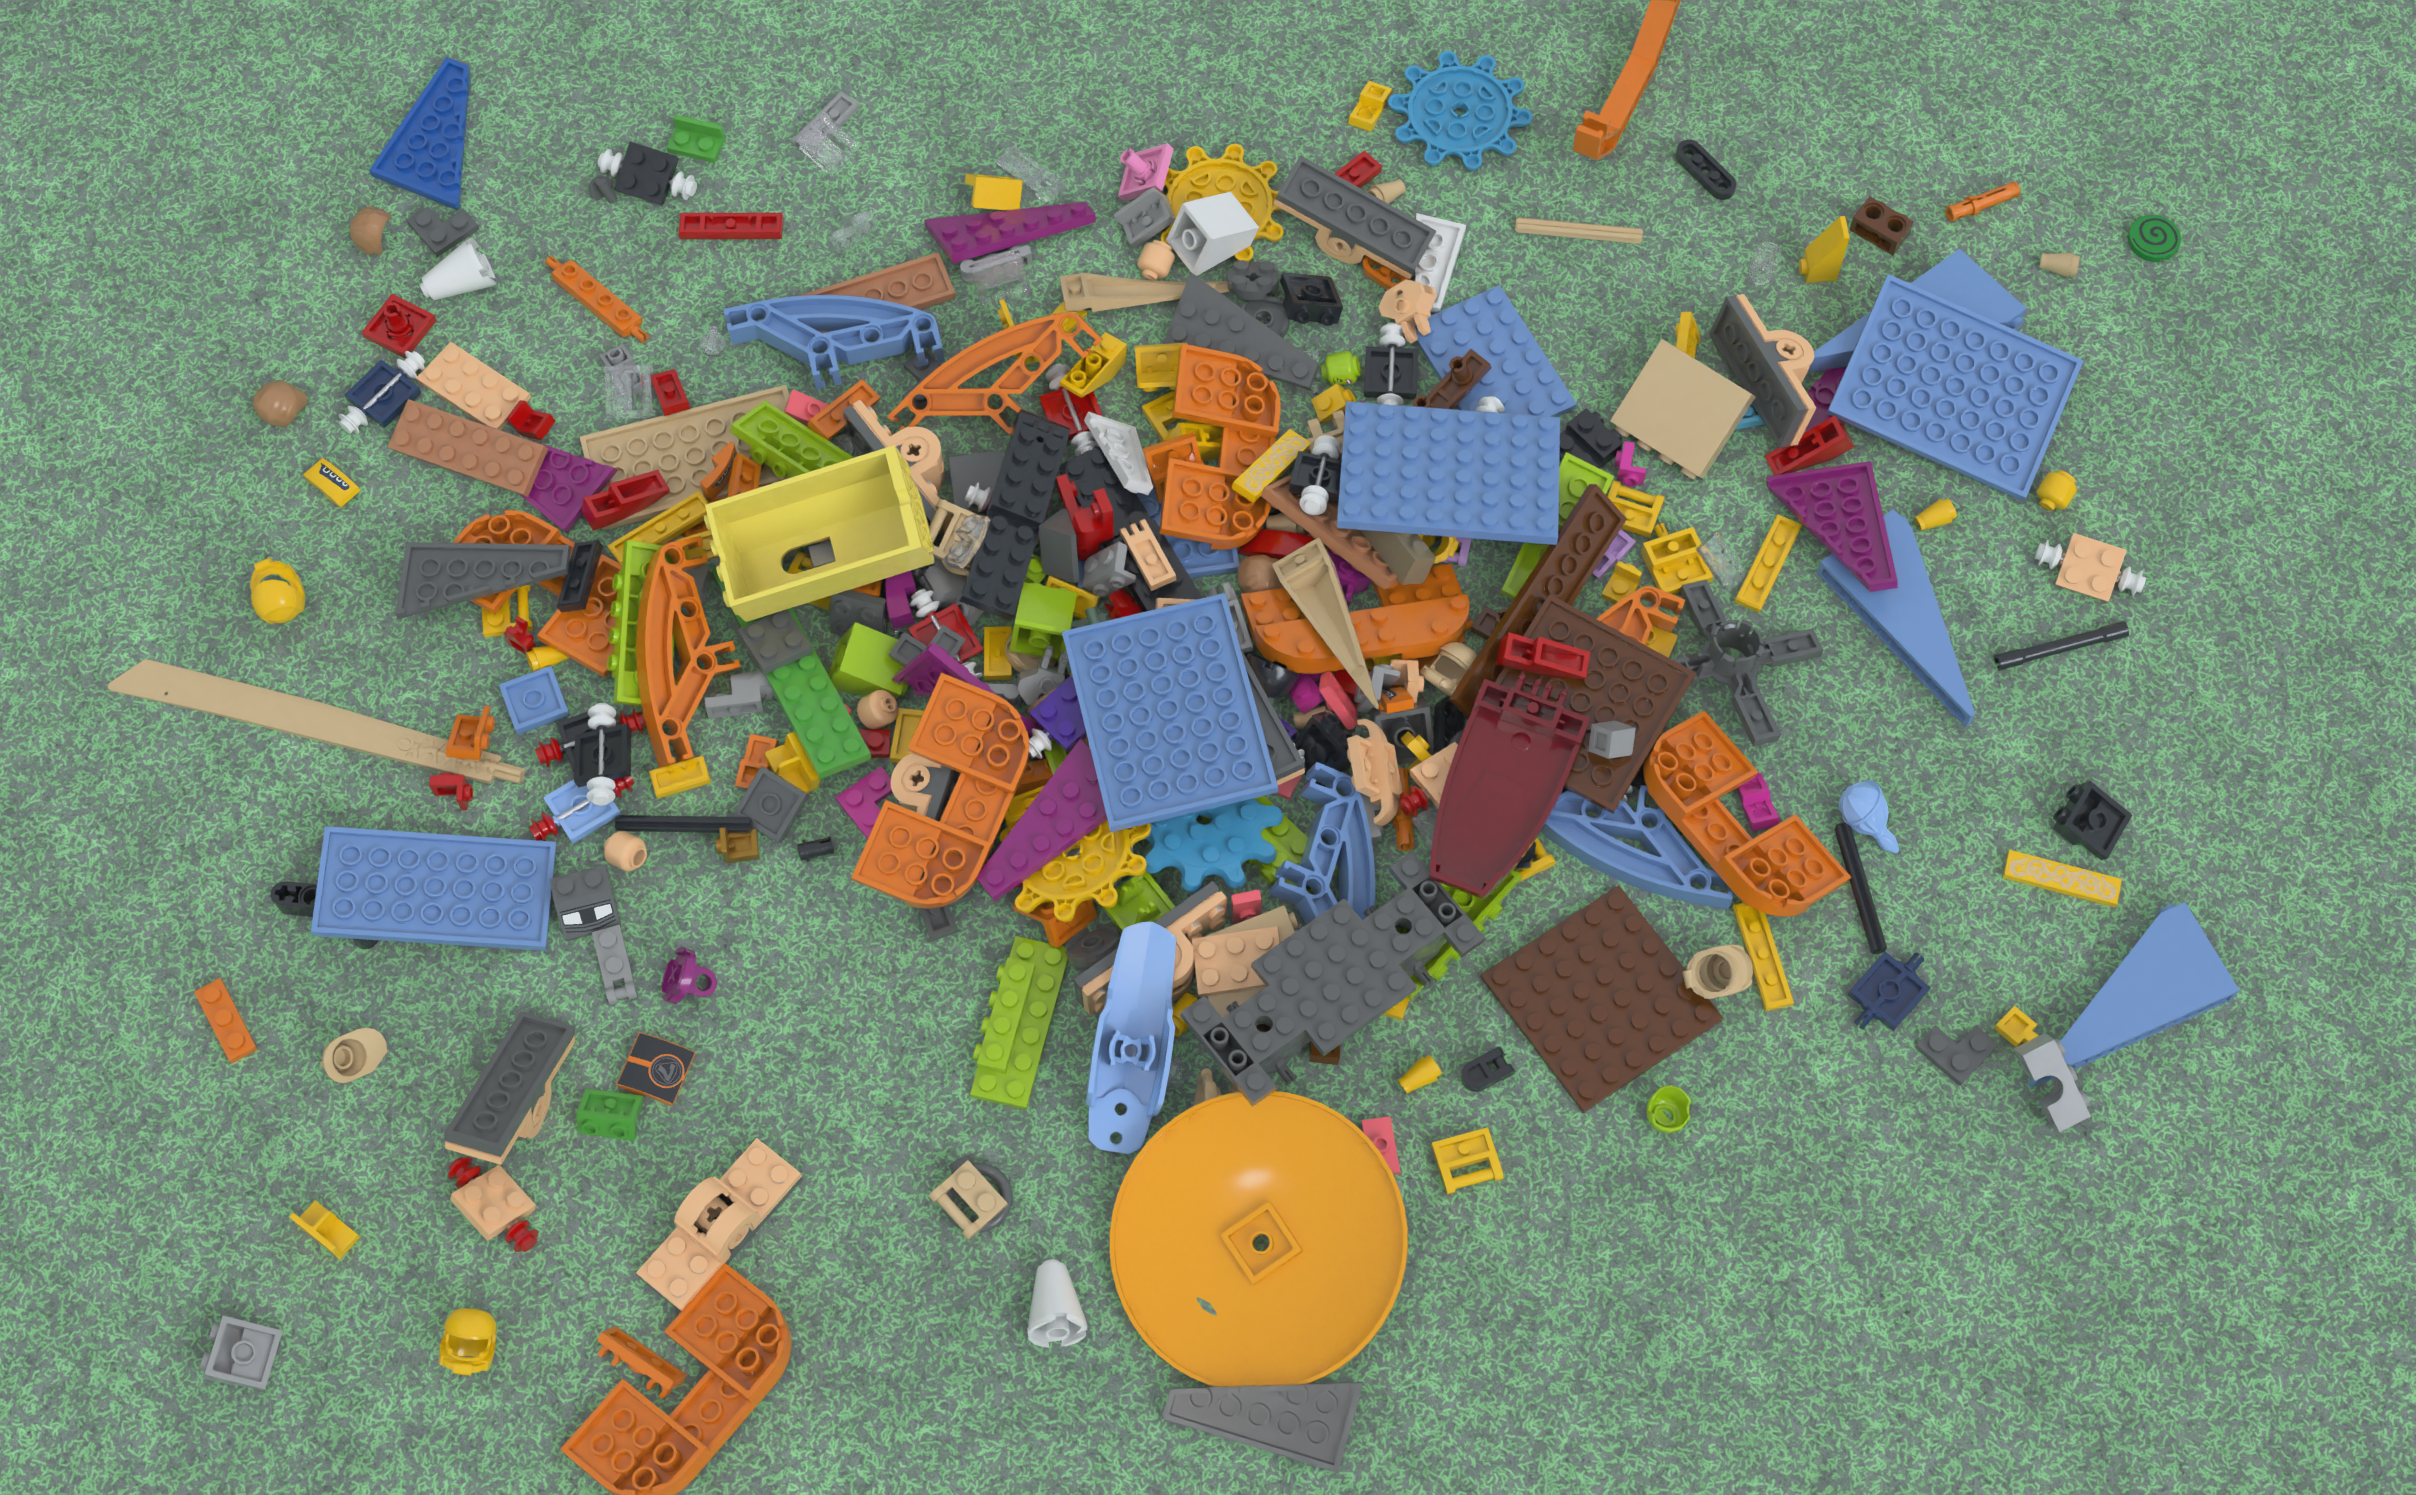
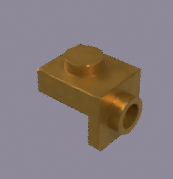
M726 827L719 828L720 837L716 838V849L718 855H723L726 864L760 859L756 829H752L750 833H728Z

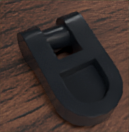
M1497 1047L1479 1056L1464 1066L1461 1081L1466 1089L1479 1092L1515 1074L1516 1071L1513 1066L1507 1064L1504 1059L1505 1053L1501 1047ZM1494 1063L1497 1070L1491 1072L1488 1065Z

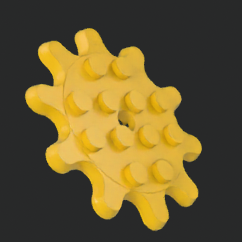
M1239 144L1227 146L1224 155L1217 159L1209 158L1201 147H1190L1186 152V158L1189 162L1188 167L1183 171H1175L1168 168L1164 187L1168 189L1166 196L1175 219L1182 204L1185 202L1231 192L1259 226L1253 240L1262 238L1271 242L1279 241L1284 234V230L1280 224L1272 220L1271 214L1283 209L1273 204L1279 191L1272 190L1268 185V182L1277 174L1278 168L1276 163L1264 161L1257 166L1246 165L1243 161L1244 149ZM1174 222L1161 235V241L1168 245L1169 243L1166 239ZM1251 245L1234 255L1237 261L1245 260L1249 262L1253 258Z
M1106 820L1021 882L1023 883V890L1015 899L1016 908L1021 912L1030 913L1041 903L1053 902L1055 917L1062 922H1070L1075 916L1077 906L1083 901L1093 899L1104 908L1114 907L1118 899L1117 891L1113 887L1114 883L1120 877L1126 875L1141 876L1146 871V859L1143 856L1132 853L1131 847L1136 842L1150 835L1151 824L1148 823L1110 832L1108 820ZM1008 827L1001 832V842L1004 841L1013 827ZM1072 849H1080V855L1067 857V854Z

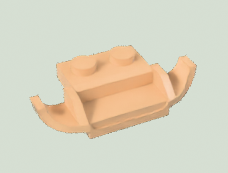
M1367 719L1357 720L1358 725L1365 729L1368 728L1370 737L1364 739L1355 735L1347 738L1349 747L1347 756L1351 762L1353 772L1351 780L1356 791L1370 797L1371 803L1381 806L1380 813L1373 819L1375 824L1382 827L1389 823L1396 815L1398 799L1402 793L1395 746L1388 743L1384 732L1376 723Z

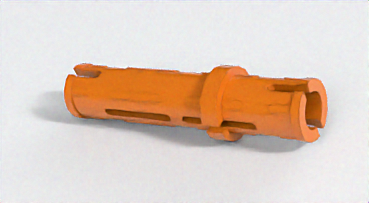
M2012 181L1980 195L1967 196L1959 203L1946 206V217L1950 222H1953L1968 215H1977L1983 209L2019 197L2021 193L2020 187L2016 181Z
M1398 767L1402 792L1409 795V770ZM1399 798L1398 810L1392 819L1396 830V848L1398 850L1401 849V851H1408L1415 847L1413 837L1415 818L1411 815H1406L1399 805L1401 799Z

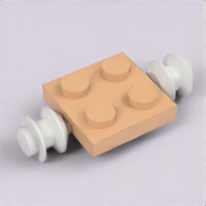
M2076 533L2072 534L2065 554H2062L2061 544L2054 548L2049 546V540H2046L2045 544L2040 543L2035 554V559L2039 560L2038 566L2043 562L2049 563V568L2053 569L2058 563L2062 564L2055 582L2056 586L2105 602H2109L2115 582L2118 583L2120 592L2126 588L2131 590L2132 596L2136 592H2142L2146 577L2142 576V570L2138 574L2131 573V567L2129 566L2123 570L2122 574L2120 572L2127 551L2125 549Z

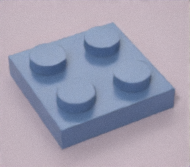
M552 666L499 684L517 735L570 716Z

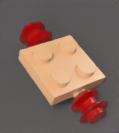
M1456 742L1410 769V776L1421 789L1412 786L1410 788L1411 794L1407 795L1404 792L1400 794L1401 800L1399 805L1406 815L1417 817L1419 808L1427 811L1428 799L1439 808L1446 778L1458 746Z
M459 1157L454 1160L449 1166L448 1178H457L456 1187L460 1189L451 1194V1202L487 1241L508 1229L505 1241L507 1243L513 1241L516 1243L514 1246L515 1252L530 1250L537 1243L538 1231L536 1229L529 1231L530 1222L528 1220H520L530 1215L535 1210L536 1204L500 1165L479 1176L481 1168L479 1166H470L472 1164L471 1157Z

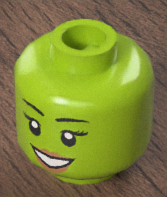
M1351 351L1327 355L1325 364L1321 365L1323 379L1328 380L1331 386L1336 383L1340 386L1354 384L1357 381V377L1361 376L1358 356H1353Z

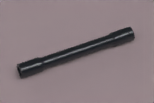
M2121 621L2074 636L1994 655L1995 664H2000V666H1997L2000 671L2070 650L2129 636V628L2125 621Z

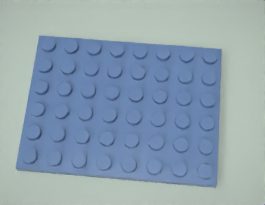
M1888 274L1826 414L1830 416L1835 415L1839 420L2024 501L2084 360Z
M1346 401L1337 528L1557 545L1560 418Z
M1225 593L1062 631L1110 832L1279 792Z

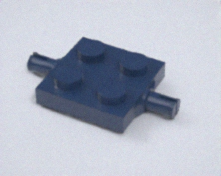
M1885 951L1852 987L1848 996L1860 1004L1864 1010L1854 1020L1857 1026L1860 1024L1859 1028L1864 1029L1875 1018L1894 1032L1924 998L1931 987L1923 982L1915 972L1920 964L1924 962L1922 955L1919 957L1920 954L1915 952L1905 964L1894 959Z

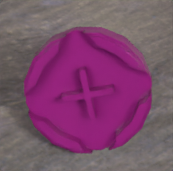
M685 947L678 948L674 952L678 956L675 960L671 959L668 962L663 974L661 988L662 992L666 993V995L662 996L663 1000L676 1005L686 994L695 997L711 995L717 987L716 975L711 970L696 965L694 950ZM699 975L705 976L708 981L704 991L699 990L696 986V979Z

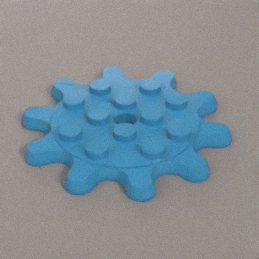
M1452 51L1440 53V66L1435 71L1428 72L1416 65L1406 68L1405 78L1413 86V90L1408 94H1393L1388 99V105L1393 112L1402 113L1408 117L1407 123L1398 127L1395 132V136L1401 144H1408L1414 141L1426 144L1427 150L1424 153V160L1431 167L1438 166L1444 157L1457 156L1462 159L1468 171H1476L1481 166V153L1484 151L1494 150L1503 156H1510L1514 153L1516 142L1509 137L1508 129L1526 127L1532 121V113L1529 110L1518 108L1512 103V98L1518 96L1524 90L1522 79L1518 77H1512L1507 80L1496 79L1493 76L1496 61L1492 56L1483 55L1474 65L1463 66L1459 63L1457 55ZM1461 108L1464 109L1466 113L1458 117V114H1456L1454 110Z
M1252 798L1150 823V835L1145 838L1151 844V851L1144 857L1147 862L1146 871L1148 873H1157L1167 866L1176 867L1182 874L1181 886L1189 893L1199 891L1204 878L1212 874L1220 876L1231 889H1240L1246 882L1245 874L1242 871V864L1245 861L1254 859L1268 864L1275 860L1277 855L1276 849L1271 843L1262 838L1261 832L1267 827L1278 826L1283 820V814L1279 807L1261 805ZM1198 815L1205 816L1211 819V823L1202 825L1196 821V818H1198Z

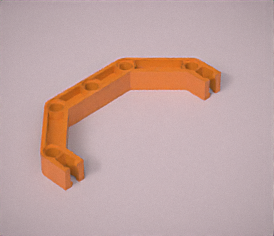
M1650 0L1631 55L1600 114L1597 115L1590 111H1585L1583 123L1578 125L1575 132L1573 152L1597 161L1613 152L1657 67L1681 0Z

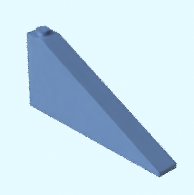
M1958 249L1910 283L2016 331L2024 323L2023 317L2027 308L1961 249ZM1870 312L1815 350L1814 360L1808 373L1847 366Z
M1892 509L1883 517L1898 580V588L1869 592L1833 554H1830L1820 562L1817 574L1942 704L1967 727L1970 725L1975 712L1916 538L1908 520Z
M2186 902L2177 906L2172 903L2158 911V917L2061 1039L2060 1042L2066 1052L2063 1055L2066 1065L2070 1064L2073 1069L2079 1068L2229 1002L2240 991ZM2044 1076L2036 1081L2031 1079L2028 1085L2030 1088H2033L2054 1078L2053 1076Z

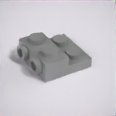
M222 1316L220 1324L213 1323L208 1340L214 1341L211 1352H204L199 1370L205 1371L203 1379L264 1391L283 1331Z

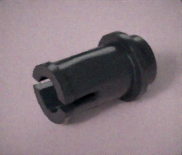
M830 836L809 842L802 840V843L797 844L800 860H806L807 862L810 861V858L834 854Z

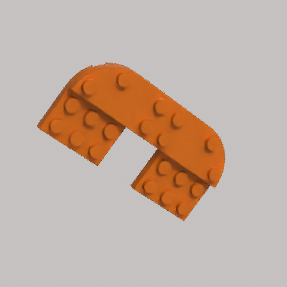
M1181 344L1172 417L1222 427L1218 467L1173 458L1168 459L1159 534L1210 543V549L1226 550L1246 544L1261 530L1271 509L1269 502L1260 496L1253 503L1232 489L1233 482L1275 443L1279 431L1281 409L1279 392L1275 383L1267 379L1262 373L1263 368L1255 362L1232 353Z
M505 510V514L490 517V514H486L474 520L452 542L569 545L571 549L570 558L575 545L574 542L560 535L559 529L534 515L514 510ZM602 554L598 562L586 609L560 612L558 609L537 636L539 641L606 678L611 672L607 669L608 657L610 654H613L614 644L609 643V633L611 628L615 627L616 618L611 616V605L614 600L617 601V591L613 590L612 583L614 575L618 574L622 569V565ZM566 575L537 582L536 584L560 597ZM517 588L470 601L496 615Z
M1451 563L1432 566L1424 583L1402 585L1398 582L1385 590L1375 585L1372 581L1381 607L1349 612L1364 659L1399 654L1401 660H1409L1440 654V647L1450 642H1457L1461 634L1465 633L1470 604L1468 595H1463ZM1285 588L1241 594L1240 602L1254 643L1260 653L1271 663L1276 660L1281 664L1287 665L1288 670L1304 674L1325 673L1345 669Z
M941 673L908 747V752L961 773L940 822L885 800L851 877L852 881L904 901L905 905L925 909L949 905L962 898L974 886L980 871L985 865L1023 776L1029 754L1028 732L1020 714L1010 703L991 692Z
M1705 711L1669 729L1656 741L1643 767L1644 779L1650 796L1745 905L1769 915L1781 917L1796 916L1805 912L1812 904L1845 885L1851 879L1846 870L1796 814L1752 839L1718 800L1720 797L1755 778L1759 772Z
M726 1263L719 1268L664 1331L670 1339L709 1369L673 1412L668 1416L622 1378L560 1449L563 1454L612 1495H675L679 1493L699 1474L773 1388L786 1369L792 1343L787 1320L772 1299Z

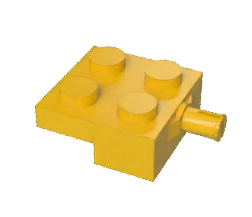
M1660 523V526L1657 524L1654 530L1658 538L1643 543L1641 555L1656 587L1674 595L1680 593L1681 586L1684 584L1707 580L1708 583L1712 582L1713 575L1703 556L1704 548L1694 527L1668 534L1664 523Z

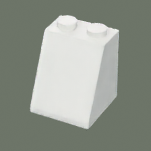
M1226 192L1183 203L1166 241L1188 269L1197 276L1249 247L1259 226L1231 192Z

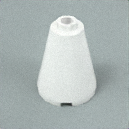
M473 238L465 240L422 277L423 283L420 284V287L427 298L431 297L433 300H438L496 285V282L491 279L495 278L491 265L485 254L476 251V248L480 246Z
M1050 1259L1044 1261L1037 1268L1027 1327L1028 1339L1033 1344L1049 1348V1342L1062 1340L1061 1346H1069L1085 1338L1087 1321L1066 1265L1058 1260Z

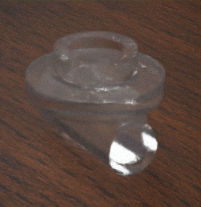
M710 326L708 333L700 340L701 351L705 355L713 357L723 353L726 348L725 338L719 333V328L716 326Z
M841 434L835 439L834 445L854 458L862 455V452L855 445V441L850 435Z

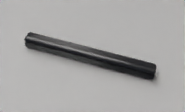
M619 815L615 818V829L617 831L720 833L719 828L726 827L728 833H750L753 828L752 818Z
M1845 822L1839 823L1835 827V834L1847 873L1851 876L1850 884L1869 948L1872 954H1881L1886 951L1887 945L1852 828Z

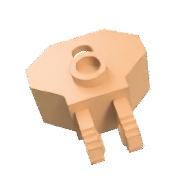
M1406 279L1385 292L1379 305L1381 316L1395 320L1396 324L1401 325L1405 338L1410 343L1418 340L1415 329L1416 325L1418 331L1423 336L1431 333L1428 318L1431 317L1430 310L1437 295L1434 287Z

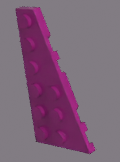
M1081 738L980 871L977 881L994 902L1107 820L1091 750Z

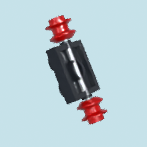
M633 708L632 715L629 716L621 712L619 717L620 725L626 723L631 728V738L632 732L637 730L644 734L642 728L647 726L641 711L636 713ZM588 712L556 723L563 741L560 745L553 737H550V744L543 745L539 741L540 747L536 748L535 751L540 764L546 763L549 768L550 761L556 759L559 763H562L563 753H567L574 772L575 735L595 731L588 726V720L590 719Z

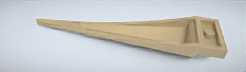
M1090 273L1059 276L1065 310L1076 312L1086 308H1090L1092 312L1177 300L1181 298L1186 282L1128 279ZM1227 281L1205 282L1219 293L1230 292L1227 287Z
M1318 537L1273 563L1272 566L1287 593L1372 705L1378 709L1379 704L1335 565L1323 542Z

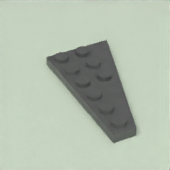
M1190 272L1164 344L1187 343L1188 345L1240 355L1263 368L1262 373L1268 378L1311 390L1319 369V364Z
M406 542L395 615L397 619H402L567 575L571 549L569 545Z
M1364 1382L1171 1388L1162 1419L1338 1473Z

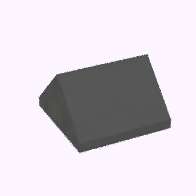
M1061 509L1039 525L1042 573L1076 583L1079 582L1076 534L1067 509Z

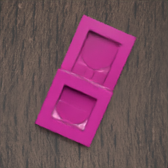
M1758 773L1755 778L1736 788L1752 831L1774 827L1779 824V816L1770 800V790L1761 773Z

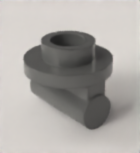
M598 175L592 179L589 185V193L592 198L599 201L605 197L610 204L617 201L618 198L612 190L613 184L609 177Z

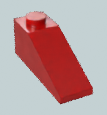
M1834 415L1803 433L1798 445L1778 447L1766 454L1765 458L1774 475L1787 474L1833 460L1854 448L1855 445L1844 424Z

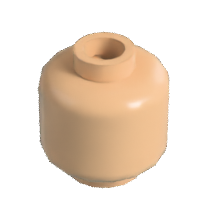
M1158 240L1145 244L1137 262V266L1143 271L1142 276L1152 281H1156L1157 278L1167 277L1175 259V255L1171 251L1172 247Z
M876 690L860 699L857 706L858 717L866 727L880 729L895 721L898 716L897 701L888 691Z
M618 831L606 840L604 844V857L609 864L623 871H633L645 862L647 857L646 845L641 838L626 831Z

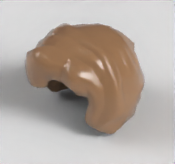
M372 206L365 207L357 212L350 222V237L359 250L367 255H381L383 253L381 243L382 232L388 220L392 219L391 214Z
M274 380L257 390L253 397L252 407L263 421L272 426L285 428L296 419L297 413L305 408L307 396L302 390L295 388L290 383Z
M1254 555L1243 559L1237 570V584L1242 592L1251 593L1284 588L1272 566L1273 563L1279 560L1266 555Z

